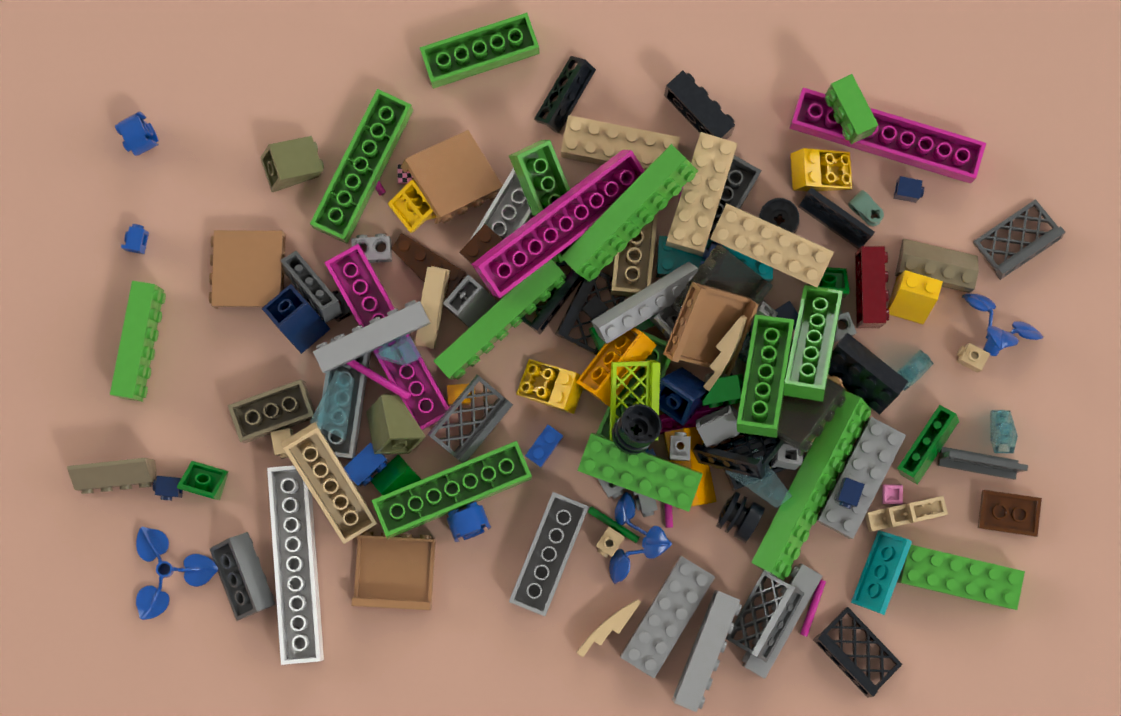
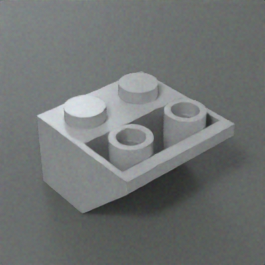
M467 275L443 302V305L470 328L498 302L478 282Z
M730 404L695 420L696 429L706 447L718 445L722 440L736 437L740 433L737 432L738 411Z

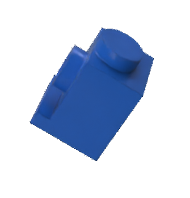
M132 224V227L129 226V230L125 233L124 241L126 244H122L121 248L128 252L145 254L149 232L142 225Z

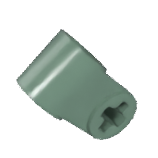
M863 190L848 203L851 210L859 215L869 226L879 225L884 217L882 208ZM876 213L878 215L877 218L872 219L871 215Z

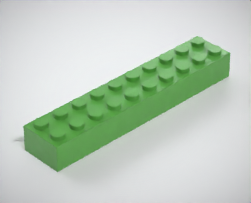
M847 391L843 393L815 437L751 562L763 571L783 581L791 573V566L794 560L799 557L803 542L807 541L812 525L818 520L820 509L827 502L829 491L834 488L838 474L844 469V462L847 456L853 451L855 440L860 437L865 421H868L870 418L871 408L861 397Z

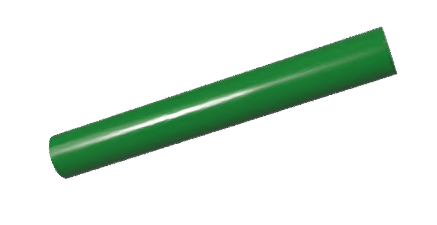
M591 506L587 513L634 543L638 542L640 538L638 535L619 525Z

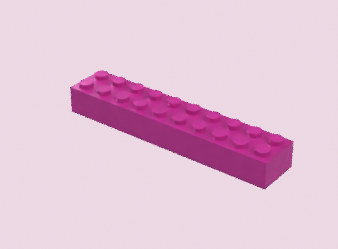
M802 88L789 129L971 184L976 179L986 147L985 142L870 108L878 123L877 128L872 135L851 144L849 140L844 138L843 128L840 123L836 122L832 106L829 107L826 103V95Z
M624 149L472 263V266L493 296L501 298L581 237L639 178L645 170L633 151Z
M359 244L324 262L359 326L370 325V320L376 317L381 319L387 317V312L395 309ZM410 334L374 350L390 382L411 394L408 401L402 397L400 398L420 428L424 430L437 423L450 407Z

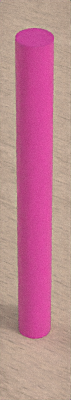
M352 360L346 363L408 401L411 397L409 392L359 362Z

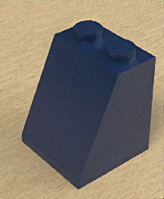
M292 284L287 286L262 308L301 354L330 330L329 326Z
M680 367L660 380L659 409L684 426L703 406V400L709 393L703 387L706 383L683 367Z

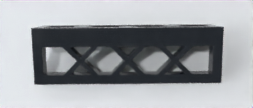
M570 56L534 120L547 125L554 132L560 133L568 119V115L571 114L596 69L586 59ZM578 63L573 70H571L573 64ZM568 79V81L566 82V84L563 85V86H561L562 83H563L565 80ZM558 95L557 100L552 102L554 97ZM549 111L546 119H543L544 114Z

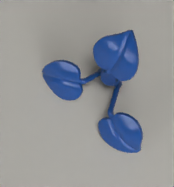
M980 294L962 295L961 298H964L973 308L989 312L986 335L988 340L983 350L990 353L991 356H997L999 351L1006 347L1017 345L1019 340L1013 335L1014 333H1018L1021 337L1030 340L1044 338L1035 327L1022 321L1013 322L1012 327L1014 329L1011 332L992 326V309H996L995 303Z
M628 492L621 496L616 505L615 520L619 525L627 523V525L646 535V537L642 540V547L644 549L627 551L626 553H624L623 549H618L611 557L609 572L614 584L623 581L630 571L629 555L644 553L647 558L654 559L672 545L661 527L653 526L646 532L631 523L630 519L635 516L636 509L634 500Z
M141 527L136 540L138 555L146 562H151L157 557L156 572L160 577L158 589L154 586H145L139 590L136 596L139 618L142 620L152 619L167 609L170 597L161 589L163 579L172 576L174 571L185 572V581L191 586L199 587L209 582L218 572L217 565L204 555L192 554L184 559L185 568L173 567L169 562L162 561L160 556L166 553L169 548L167 536L159 530Z

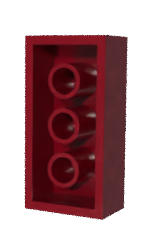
M861 246L855 253L856 328H881L886 324V321H889V309H886V302L889 301V291L886 290L889 274L888 271H885V263H888V252H885V246Z

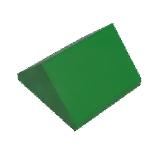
M827 267L818 287L843 291L842 298H845L850 292L847 268Z
M398 454L380 473L373 477L371 482L382 495H386L422 479Z
M191 461L178 483L177 489L220 500L228 471Z

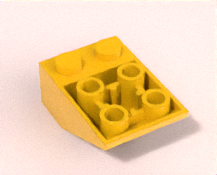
M803 148L790 153L793 191L808 192L811 187L816 191L853 189L850 152Z
M529 359L516 395L574 414L583 390L576 383L581 375Z

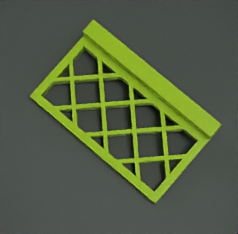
M656 360L611 362V441H613L612 428L615 418L619 419L616 415V408L622 404L627 409L628 406L623 401L630 394L637 399L633 405L641 403L649 406L659 416L660 362ZM624 366L628 372L620 379L616 375L617 367ZM638 366H645V373L639 379L634 371ZM632 374L637 379V382L629 388L624 381ZM622 384L628 391L619 398L616 395V389ZM641 384L644 387V393L638 398L633 391Z

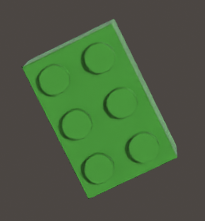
M853 74L831 83L825 94V100L829 107L832 106L835 112L834 118L843 128L844 138L853 144L872 135L878 123Z

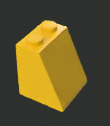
M905 270L895 280L888 305L889 315L923 325L938 300L943 281Z

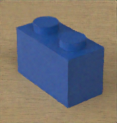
M547 425L525 457L542 468L564 436L550 425Z
M370 442L344 469L358 486H366L373 480L371 476L376 471L380 473L387 466L386 462L388 459L383 454H374L373 444Z

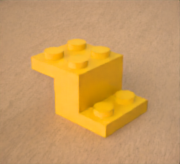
M414 179L387 203L410 233L415 232L426 220L437 218Z

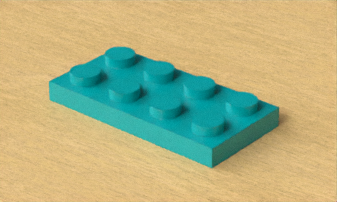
M878 530L851 603L885 615L912 541Z

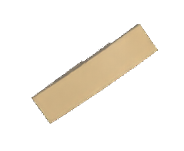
M427 267L421 304L431 324L417 330L415 346L435 349L445 294L444 286L447 277V270Z
M745 315L736 321L717 344L716 348L721 353L709 366L715 373L703 386L706 390L710 391L717 379L722 378L735 356L747 320Z
M944 496L867 512L865 518L868 531L872 532L948 515Z
M638 599L605 620L578 649L577 654L584 657L594 641L601 646L612 630L619 634L641 601Z

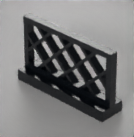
M812 187L798 206L857 249L864 246L875 233V231Z
M565 260L562 263L556 262L559 268L560 266L568 265ZM572 269L564 279L566 282L559 289L550 292L553 295L551 298H548V302L545 305H536V318L532 323L526 319V315L521 318L523 322L541 335L583 277Z
M601 271L590 282L585 278L582 279L555 335L595 355L598 354L599 350L588 346L586 338L591 337V335L585 336L582 325L591 323L592 319L590 318V321L581 323L579 314L583 311L581 308L588 302L587 298L590 294L596 293L600 300L599 291L609 289L611 294L610 282H612V277ZM598 276L606 280L608 287L597 288L596 280ZM610 295L611 300L605 301L603 303L606 304L609 302H613V305L615 307L616 305L623 302L626 297L621 296L614 298V295ZM579 326L582 338L574 339L568 336L572 328Z
M739 433L737 436L744 435L745 437L736 440L731 438V442L722 445L719 443L714 448L706 447L705 443L702 445L696 444L693 448L696 459L700 464L763 479L766 475L765 467L784 444V439L781 437L774 438ZM760 439V441L749 444L751 440ZM772 442L775 443L773 446L765 448V445ZM747 443L746 446L736 449L737 445ZM763 446L762 450L752 453V449ZM731 447L734 448V450L729 452L723 451ZM747 451L750 452V454L745 455V456L739 455V454L744 453V452H747ZM766 455L762 461L759 459H755L757 457Z
M846 607L813 639L867 698L874 697L880 687L903 665L849 607ZM846 614L852 618V627L842 626V618ZM831 629H839V640H832L827 633ZM843 629H852V641L843 640ZM856 629L863 630L866 633V641H856ZM843 643H853V655L843 652ZM856 643L866 644V655H856ZM870 644H876L879 647L880 656L870 655ZM856 657L866 658V669H860L857 666ZM870 658H880V670L870 669ZM883 658H890L895 666L891 670H884ZM870 672H880V681L876 685L870 680Z

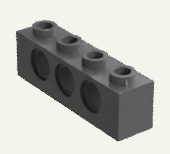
M297 251L280 260L285 275L325 323L342 313L337 298Z

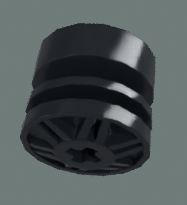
M775 198L768 201L760 211L759 218L794 234L796 233L799 226V212L791 201L785 198ZM779 216H782V219L785 220V222H781L780 225H777V221H775L774 219H777Z
M635 404L628 407L614 423L612 439L622 452L629 455H638L643 453L660 435L662 429L661 420L651 407L644 404Z
M735 491L733 496L724 504L716 527L721 529L725 522L728 523L725 532L728 533L732 527H735L734 537L746 543L758 525L765 507L756 502H752L748 508L745 507L747 497L744 496L740 503H738L740 493Z

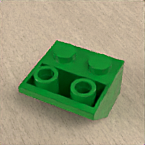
M743 373L718 378L703 400V405L709 404V408L724 405V401H728V404L739 403L744 382Z

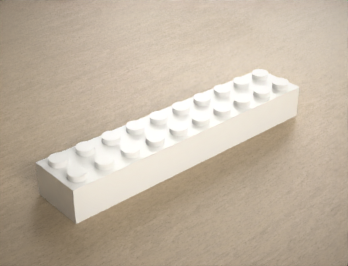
M294 465L267 468L281 665L324 660L312 493Z

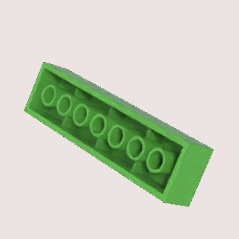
M379 89L376 90L310 222L314 229L348 244L414 111L411 104Z
M671 144L563 254L562 258L577 274L589 282L595 279L600 274V271L613 261V257L618 252L623 251L627 243L632 238L638 236L641 229L646 224H649L660 210L667 206L668 201L673 196L678 195L687 182L694 179L698 170Z
M550 259L516 285L434 360L435 364L449 379L454 380L457 378L459 380L465 375V369L468 366L473 367L480 361L479 356L483 353H489L495 347L493 344L497 340L502 341L509 334L507 331L511 327L516 328L523 322L521 318L524 315L532 314L537 309L536 305L540 301L545 302L551 296L550 292L554 288L559 289L566 282L564 280L566 278L565 273Z
M515 441L371 501L386 538L389 539L447 515L453 510H459L468 504L481 501L529 481L532 475L518 442Z

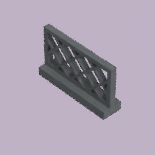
M1035 199L974 240L973 243L994 268L997 277L1001 280L1062 239L1065 231L1061 226L1058 227ZM1033 206L1039 212L1038 218L1027 216L1028 210ZM1016 218L1024 219L1023 228L1012 227L1013 220ZM1027 220L1037 221V230L1026 229ZM1040 222L1048 223L1052 229L1048 232L1039 231ZM999 229L1009 230L1008 238L996 237L997 231ZM1011 230L1022 232L1021 241L1010 239ZM1025 233L1036 234L1035 241H1024ZM985 239L993 240L992 249L984 248L980 242ZM996 241L1007 242L1006 251L995 250ZM1009 243L1020 244V251L1017 253L1008 252ZM994 253L1005 255L1004 262L997 265L993 260Z
M476 375L427 435L461 463H464L481 445L513 404L479 375ZM478 382H481L483 384V392L474 394V387ZM488 395H496L498 397L494 404H487ZM483 396L484 406L475 407L474 397ZM470 398L471 407L462 408V401ZM484 409V416L481 419L475 420V410ZM471 411V421L462 422V412ZM454 413H458V422L449 424V417ZM471 424V432L463 435L462 425ZM459 426V435L450 437V427ZM446 428V437L437 438L435 436L439 429ZM459 439V446L453 451L450 448V440Z
M942 447L938 459V466L1012 480H1016L1018 472L1028 470V465L1018 463L1019 460Z
M763 571L737 617L731 634L727 635L726 640L767 663L805 593ZM766 579H771L772 587L764 589L763 584ZM786 587L785 594L779 597L777 589ZM773 591L775 599L767 602L765 594ZM761 596L763 604L755 606L754 600L756 597ZM776 604L775 612L769 615L768 606ZM764 608L765 616L757 619L756 611ZM752 613L753 621L745 624L744 618L747 614ZM766 621L767 626L765 630L760 632L758 624ZM754 625L756 634L748 636L746 628ZM742 630L743 638L737 641L733 638L737 631ZM757 638L754 650L750 649L749 641Z

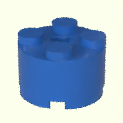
M140 111L115 125L117 132L124 139L122 142L124 148L128 152L132 151L135 156H139L159 145L156 143L159 140L151 123L147 124L144 121L147 117Z
M477 502L468 504L466 509L460 512L458 509L449 512V517L446 519L455 542H460L458 539L460 537L467 540L484 533L483 528L485 527L488 530L491 528L483 505H478Z

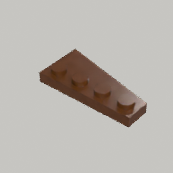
M402 233L391 248L423 282H425L427 267L434 266L450 270L445 300L456 289L466 274L465 271Z

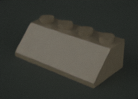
M903 238L895 276H899L906 270L943 281L941 287L970 293L975 290L979 272L978 256Z
M149 458L67 466L74 489L81 491L82 494L94 493V489H101V492L113 491V487L127 490L132 489V485H139V488L151 487V483L157 478L155 460Z

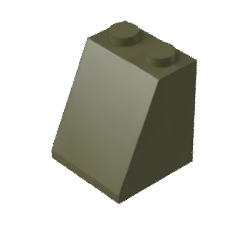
M312 136L273 143L267 146L260 158L271 192L318 178L321 175L324 165L323 161L319 159L317 153L318 146L313 141Z
M382 394L366 411L374 454H410L425 438L422 429L399 395Z

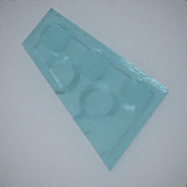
M336 370L310 423L316 422L318 427L346 440L355 379Z
M760 456L755 459H759L762 461L764 457ZM769 464L764 469L766 475L763 479L726 471L728 475L775 508H778L793 497Z

